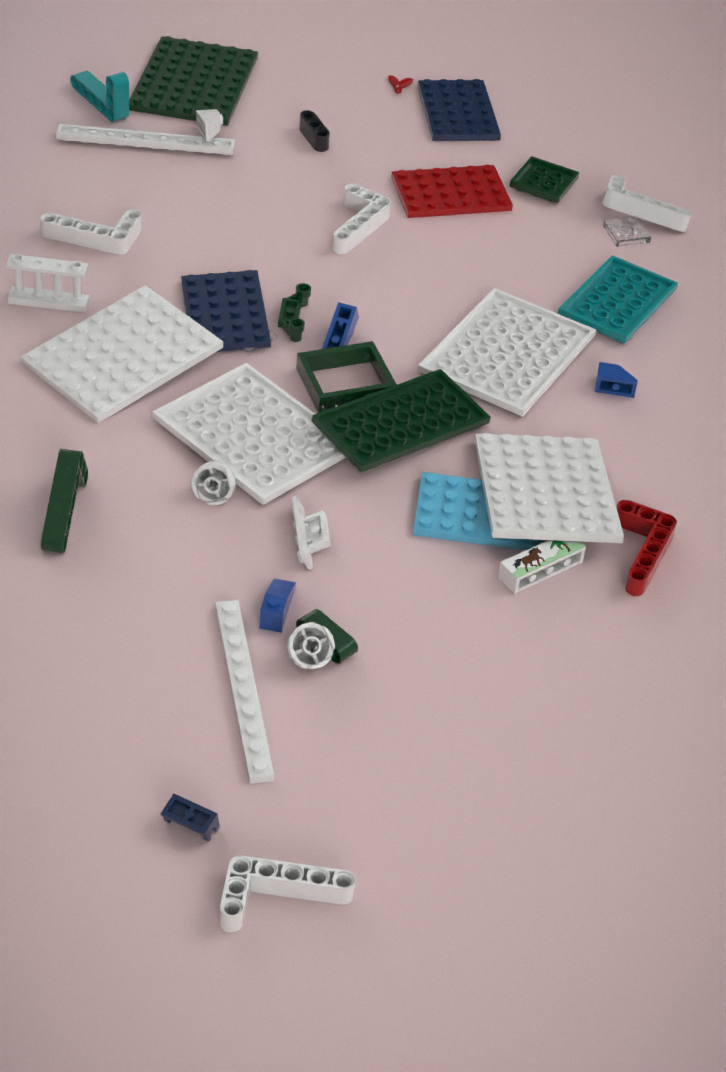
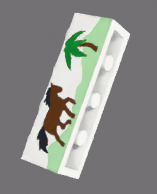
M548 540L500 562L498 579L513 594L518 593L583 563L586 546L581 541Z

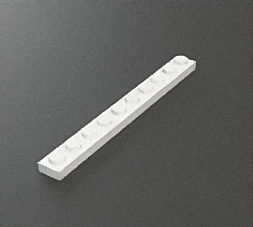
M59 124L56 133L57 139L63 141L114 144L117 146L125 145L136 148H159L171 151L182 150L187 152H203L205 154L233 155L235 148V139L213 137L210 141H206L202 136Z
M239 601L216 602L215 609L249 784L273 782L274 771Z

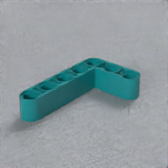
M89 71L71 75L72 87L109 121L115 122L129 117V79L125 72L107 76L106 86Z

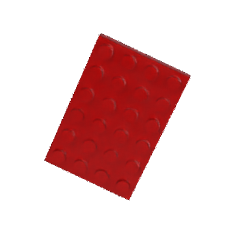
M494 165L392 171L391 174L407 218L512 211L513 204Z

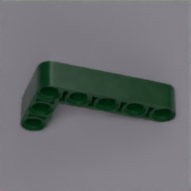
M59 450L41 538V550L65 553L78 486L86 487L88 480V467L83 451Z

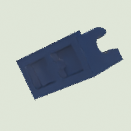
M174 793L161 812L164 821L171 823V821L176 822L203 835V839L207 841L211 840V831L217 832L220 827L218 813Z

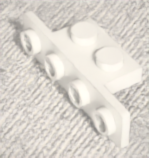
M297 496L292 497L293 506L290 508L295 518L293 521L294 529L297 532L295 541L299 547L297 556L300 563H305L308 570L313 569L311 554L331 546L327 516L322 510L306 517L304 507Z

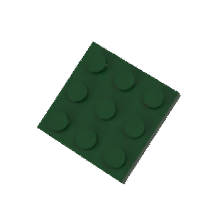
M531 156L510 180L509 187L532 194L535 197L547 199L550 202L559 203L579 178V172Z

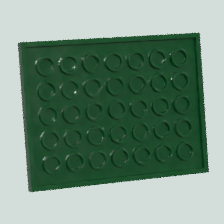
M162 36L129 99V110L197 121L196 110L217 109L223 116V126H228L258 59V51Z

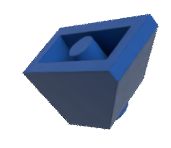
M599 362L595 392L634 398L638 380L620 365Z

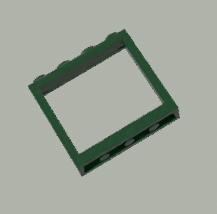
M373 341L297 353L296 369L318 413L333 408L336 405L339 406L397 385ZM371 362L382 384L323 393L313 371Z

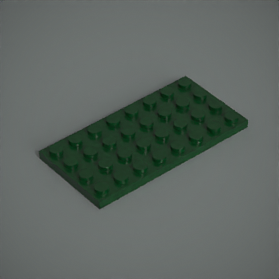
M442 369L314 414L312 415L311 422L360 472H364L489 424L491 416Z

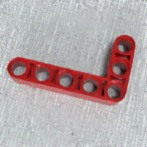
M621 500L617 504L621 527L647 537L629 570L625 586L628 594L641 596L646 591L673 540L677 520L670 514L630 500Z

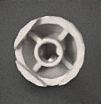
M209 461L202 464L195 471L191 480L192 490L198 499L201 498L203 501H208L206 502L208 505L223 504L234 492L236 486L235 475L226 464L220 461Z
M313 622L301 624L294 629L287 642V652L292 662L300 668L309 670L321 668L327 664L332 658L331 656L335 649L333 635L326 627Z

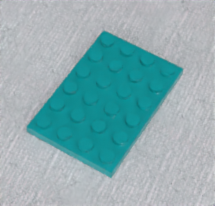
M612 255L558 308V314L596 329L600 334L625 344L674 293L678 282Z

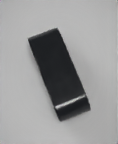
M302 111L300 113V132L316 151H327L329 149V130L313 111Z

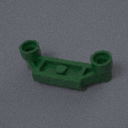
M306 283L296 285L295 294L282 299L278 327L282 328L293 342L301 341L302 332L304 331L305 322L299 317L301 307L308 305V300L311 296V286Z

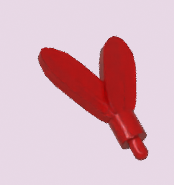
M388 76V81L395 88L397 94L402 92V88L413 83L412 78H405L399 82L395 76Z

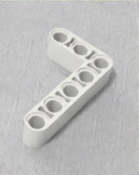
M617 175L611 176L602 202L604 206L677 231H686L692 216L690 211L625 190L626 179Z
M347 184L344 190V205L358 213L334 232L333 252L336 254L348 253L390 218L391 200L360 185Z
M136 209L127 210L114 228L54 213H45L40 217L41 235L53 240L122 255L128 252L142 230V214Z
M250 856L233 857L229 862L220 904V926L226 932H236L242 928L249 892L346 905L354 898L355 876L350 871Z

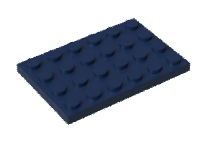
M418 80L417 87L432 141L500 140L501 133L484 80Z
M258 270L181 276L186 315L223 341V348L217 352L271 347Z

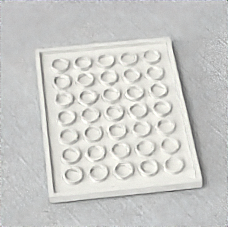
M144 285L21 356V363L94 421L100 423L222 349L223 341Z
M494 288L418 365V372L428 374L442 369L464 392L523 417L593 339L596 329Z
M248 363L227 372L152 412L154 420L206 461H220L230 467L235 475L236 484L262 505L346 458L311 422L312 415L315 414Z
M490 433L475 434L474 441L492 538L623 543L624 534L598 439L539 437L531 435L517 436L511 434L495 435Z

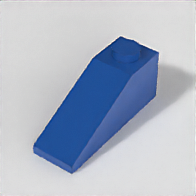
M338 302L322 349L348 345L359 318L357 307Z
M273 579L265 593L260 609L259 629L282 633L296 582Z

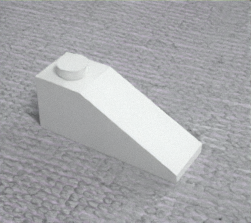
M217 109L196 110L197 129L206 141H210L221 131L220 125H223V116Z

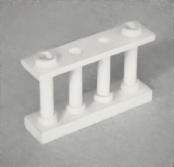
M10 254L6 263V269H14L15 286H12L8 295V304L86 313L89 295L81 294V278H85L88 263ZM22 270L34 272L35 288L23 287ZM42 273L53 274L54 291L43 290ZM61 275L73 277V293L62 292Z

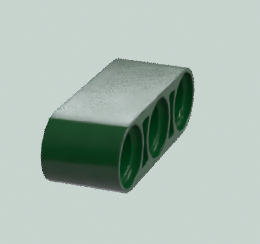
M314 609L296 621L297 627L301 624L313 622L326 627L330 631L335 643L331 660L336 664L343 662L358 652V645L355 639L319 609Z

